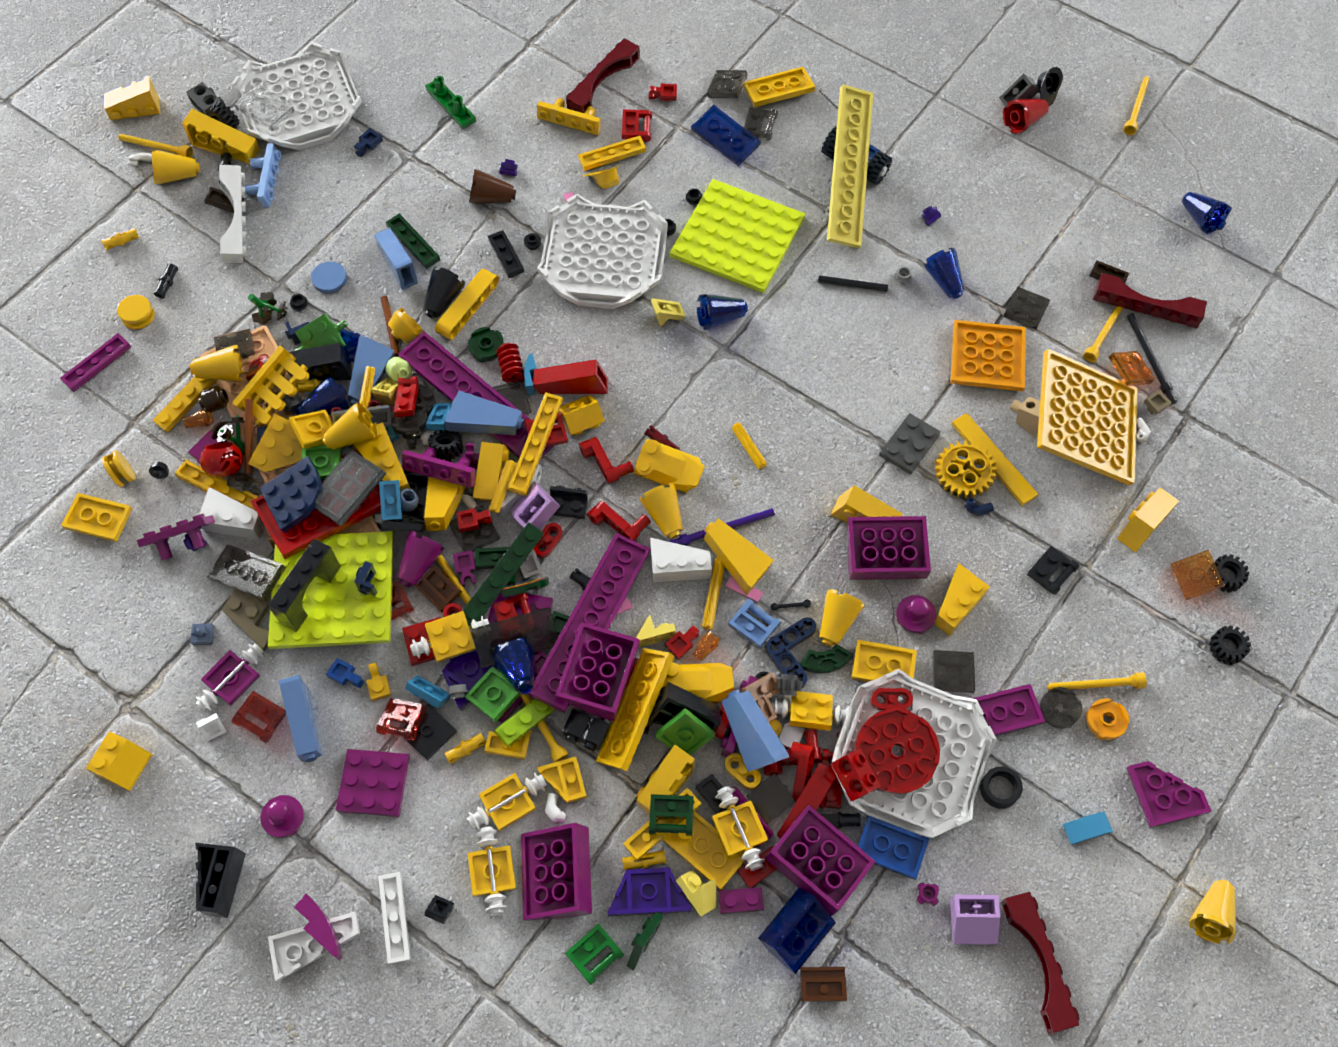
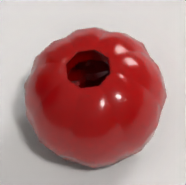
M214 443L204 447L200 454V465L207 475L213 477L232 476L241 469L243 455L240 448L234 443Z

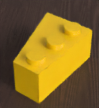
M147 76L141 82L137 83L135 81L131 83V86L126 88L120 87L105 93L104 109L110 120L160 114V98L150 77Z
M853 485L838 497L830 516L848 522V517L902 516L903 513Z
M958 563L934 625L951 636L986 596L990 586Z

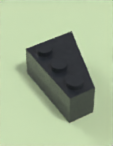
M340 343L290 352L297 358L294 362L300 367L304 364L308 368L306 370L309 373L308 380H351V360Z
M667 681L660 690L647 725L652 726L653 723L665 725L686 708L708 727L715 730L721 723L720 707Z
M195 842L196 850H198V862H196V870H198L196 911L208 916L228 918L246 853L236 847Z

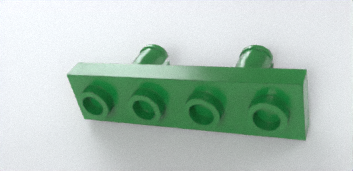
M442 76L435 77L432 82L425 85L426 91L462 129L477 122L476 117L463 104L462 96H455L444 84Z

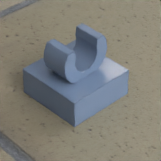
M213 623L192 624L190 643L192 645H213L215 627Z

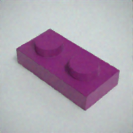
M762 887L718 891L720 914L764 911Z

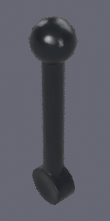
M806 599L804 602L779 605L773 603L770 608L773 611L779 608L799 606L809 608L811 601Z

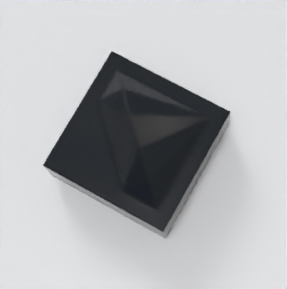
M435 895L425 910L424 916L444 924L452 912L455 903Z

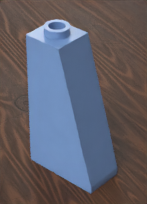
M389 228L374 234L377 246L401 289L404 290L418 284L413 262L392 230Z
M363 335L359 337L348 392V403L351 406L360 402L365 367L375 368L373 387L380 383L386 372L387 362L394 356L393 349Z
M458 391L444 423L447 431L516 435L518 429H522L524 419H522V411Z
M300 675L279 680L297 757L302 762L315 761L317 757L322 756L309 688Z
M740 690L728 693L729 698L722 700V704L747 772L788 758L789 755L751 693L749 691L741 693Z

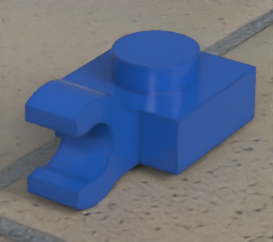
M336 658L326 673L328 678L343 686L349 681L354 686L361 688L365 682L361 680V676L353 673L355 671L354 666L339 658Z

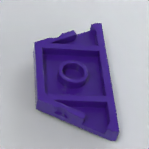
M474 642L476 650L452 658L442 670L448 686L466 684V690L469 692L491 667L497 669L511 653V649ZM465 697L455 699L461 711L469 703Z
M668 867L626 870L614 900L608 909V916L655 914L656 912L660 914L692 912L690 903H688L682 889Z

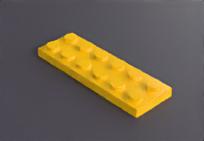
M642 649L624 692L616 719L611 723L596 762L628 771L671 667L674 655L669 652Z

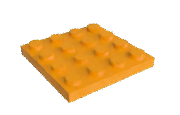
M954 320L950 384L1023 392L1025 389L1026 327Z

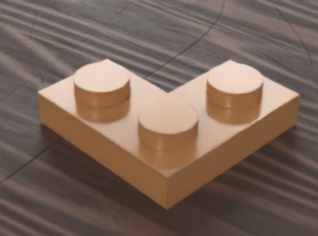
M771 672L741 689V692L749 691L768 722L777 718L768 698L781 691V689H777V678L774 672Z

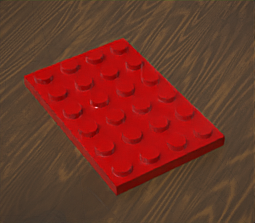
M355 461L345 473L353 478L362 465ZM365 468L356 480L364 485L372 474ZM342 476L332 488L340 493L349 480ZM352 483L343 496L351 500L360 487ZM377 485L342 527L314 509L308 517L284 533L280 530L264 496L262 495L251 500L252 506L284 559L306 549L313 539L322 541L381 511L380 486ZM329 491L319 503L327 508L336 495ZM339 499L330 511L338 515L347 503Z

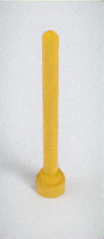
M1148 76L1143 78L1131 118L1124 125L1123 132L1127 135H1134L1137 132L1138 124L1136 121L1150 81Z
M125 134L118 135V139L121 141L173 152L189 158L193 156V148L188 145L177 147Z
M1116 306L1093 346L1085 350L1083 354L1085 360L1091 363L1096 362L1100 355L1099 348L1122 312V307Z
M1139 672L1126 678L1049 683L1047 689L1049 691L1128 685L1136 689L1146 688L1147 680L1145 673Z
M513 676L511 681L522 689L523 693L520 696L525 705H528L532 702L531 697L528 696V692L520 678ZM541 721L537 726L551 748L550 756L554 762L564 760L569 756L565 747L562 748L561 745H558L545 721Z

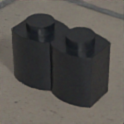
M572 709L562 732L567 741L575 744L576 742L583 743L585 748L595 751V749L601 750L610 724L599 718Z

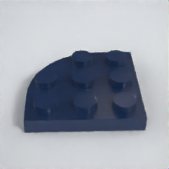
M309 456L260 487L282 532H287L303 521L317 505L316 499L318 494L321 493L322 482L319 472Z

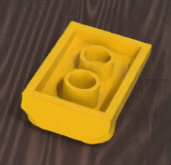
M647 439L637 459L634 474L669 487L668 483H673L676 490L687 494V491L698 486L705 466L700 458L666 446L656 440Z
M672 662L663 684L664 686L668 681L711 703H722V700L726 699L728 693L734 690L732 667L722 663L678 665Z

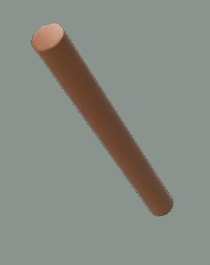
M382 296L380 299L391 349L394 350L393 357H399L398 353L400 352L397 339L391 334L392 329L388 325L392 317L388 297Z
M245 399L244 474H252V466L248 463L252 457L253 399Z

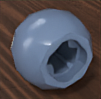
M408 488L400 490L401 511L405 513L412 512L418 507L419 498L416 492Z

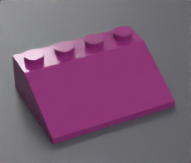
M926 516L848 517L849 580L927 579L931 572Z
M581 622L555 697L595 716L615 721L639 650L640 639Z
M809 804L765 857L771 865L831 916L841 909L876 862Z
M571 823L521 834L523 920L570 918L592 914L589 827L578 823Z

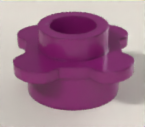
M919 883L917 886L919 890L918 903H930L932 906L937 905L939 902L937 898L939 887L936 884Z

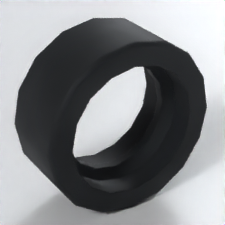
M1000 766L992 768L986 773L981 781L980 790L983 799L990 806L997 809H1006L1013 806L1021 797L1023 785L1022 780L1014 770ZM996 776L1007 778L1014 788L1012 796L1008 799L995 797L989 789L992 778Z

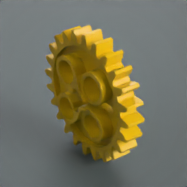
M966 440L963 445L959 441L956 442V446L950 443L949 449L944 447L943 453H939V459H936L935 465L937 466H935L934 471L938 473H936L935 478L940 479L939 485L945 484L944 491L950 489V495L956 492L957 498L961 494H964L965 499H967L968 494H971L972 498H975L976 493L982 496L983 490L987 492L989 486L993 485V480L996 478L997 467H994L996 460H991L993 454L987 455V448L981 450L982 444L975 447L974 441L970 445L967 444ZM958 456H963V457H965L966 459H965V460L959 459ZM975 465H981L983 468H976ZM950 470H953V471H955L957 474H951V473H949V471H950ZM966 479L972 480L973 483L966 482Z

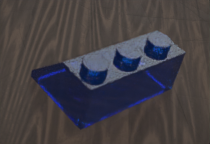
M798 888L758 939L772 955L796 974L836 922L814 895Z

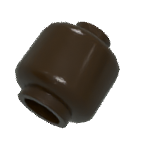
M219 386L202 390L201 398L198 399L201 408H205L210 413L224 409L227 402H229L226 390L221 389Z

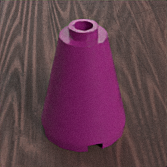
M409 531L397 576L400 579L399 583L409 588L411 585L415 586L445 549L439 543L425 536L417 537V533Z

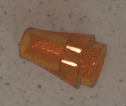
M203 408L183 418V424L186 428L204 427L213 423L212 413Z
M707 631L706 634L702 635L692 655L702 662L705 657L719 646L720 639Z

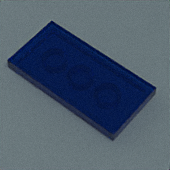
M712 105L691 126V130L737 166L761 145V141L715 105Z

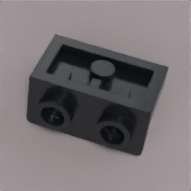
M561 485L550 486V496L560 505L553 515L585 519L588 491L582 488H565Z

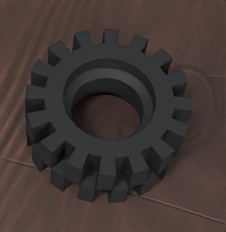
M215 102L207 111L209 117L234 129L240 124L238 116L234 114L235 112L231 111L229 106L226 107L224 103Z
M446 429L445 431L439 430V433L435 431L433 432L434 435L431 434L430 438H428L429 447L434 448L436 451L435 458L449 461V458L454 460L456 459L455 456L460 457V454L463 453L462 436L459 432L447 431Z
M1226 554L1222 557L1220 556L1211 565L1208 576L1212 578L1210 581L1212 584L1216 583L1215 588L1220 586L1222 587L1220 591L1224 592L1227 589V592H1235L1248 580L1249 572L1246 571L1249 568L1248 566H1243L1245 562L1244 560L1240 562V557L1237 556L1234 559V555L1230 554L1227 556ZM1228 568L1232 570L1236 576L1235 579L1227 578L1223 574L1222 569Z
M1231 625L1228 628L1224 626L1219 629L1209 641V645H1211L1209 649L1214 651L1212 653L1213 657L1217 655L1219 662L1223 659V664L1230 662V665L1240 662L1250 652L1251 642H1247L1250 638L1249 636H1243L1246 632L1242 631L1240 633V628L1238 627L1233 630ZM1229 639L1233 641L1237 647L1236 651L1228 650L1224 646L1223 640Z

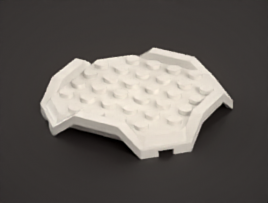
M311 42L300 55L270 64L248 60L242 68L243 73L241 76H237L231 83L249 135L296 150H303L332 141L347 125L362 102L349 74L342 51L333 48L327 50L322 45Z
M575 194L567 199L566 204L561 207L556 206L548 211L546 238L541 263L537 267L538 273L561 297L578 306L607 309L623 306L634 301L660 283L666 251L668 222L660 214L657 215L653 211V207L646 200L629 207L594 204L579 194Z
M900 669L860 685L845 717L834 749L832 762L855 751L856 737L862 725L871 716L882 711L875 709L870 702L871 694L879 688H905L912 693L913 703L907 710L924 718L933 728L939 742L940 760L933 777L924 786L904 794L888 793L877 788L851 802L838 778L850 806L866 816L875 817L927 838H933L972 820L974 799L984 767L997 741L991 727L987 725L983 717L984 713L978 701L952 695L914 680ZM899 696L898 701L900 703H904V699ZM877 697L879 703L884 702L882 697ZM894 745L892 753L900 757L903 752L902 748Z

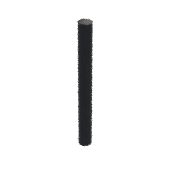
M821 275L818 277V282L888 291L887 284Z

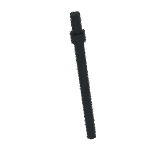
M1134 314L1127 315L1131 327L1160 383L1162 393L1172 402L1171 405L1177 403V399L1172 391L1173 387L1167 381Z

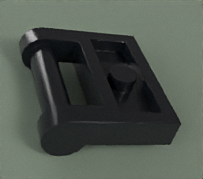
M1050 546L1028 571L1027 575L1050 593L1056 595L1060 591V586L1080 566L1076 561L1070 560L1053 546ZM1061 565L1066 567L1054 582L1049 581V578Z

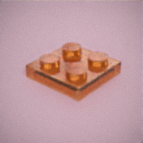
M1137 351L1116 352L1108 357L1126 386L1151 384L1155 380L1151 370L1146 366L1142 356Z
M1209 549L1171 563V567L1186 600L1225 587Z

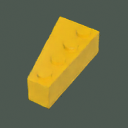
M194 109L190 110L182 122L193 147L219 155L227 152L232 155V159L250 164V159L255 158L260 151L256 138Z
M383 422L377 424L379 435L351 445L360 456L386 472L381 481L399 480L400 490L410 489Z

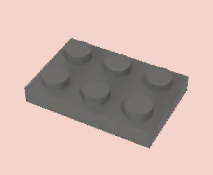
M909 413L881 450L879 456L907 473L912 474L940 436L941 431Z

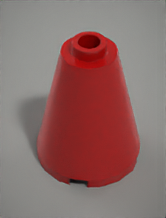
M1044 99L1009 101L1003 109L1005 126H1009L1011 129L1009 131L1015 134L1024 132L1048 113V103Z

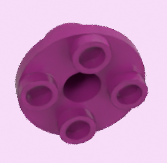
M911 595L905 597L897 607V623L909 632L923 634L935 623L936 609L932 602L923 596Z
M289 795L276 796L263 807L260 816L261 825L273 837L285 838L293 836L302 825L304 810L296 798Z

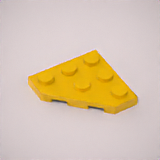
M275 413L248 463L266 473L296 464L302 460V446L289 420Z

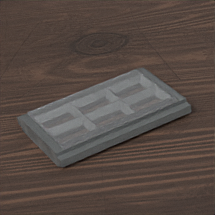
M350 450L322 482V490L318 494L316 499L317 505L314 509L342 527L378 485L379 481L384 478L386 472Z

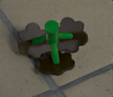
M262 292L259 298L254 294L248 296V300L258 306L259 312L252 314L253 322L265 324L272 319V311H277L278 321L287 314L286 301H283L279 308L275 307L274 305L277 304V300L274 299L272 292Z
M237 415L232 417V421L216 423L212 428L213 434L211 438L213 440L217 438L218 443L231 440L240 448L244 456L245 445L240 440V423H245L243 417ZM227 423H236V439L233 437L234 426H228Z

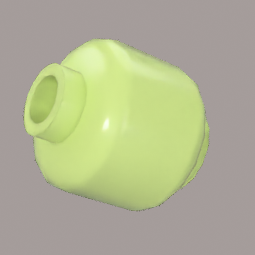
M394 357L386 364V374L393 381L398 382V378L410 379L412 368L407 361L400 357Z

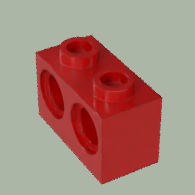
M860 748L831 763L851 802L881 786Z

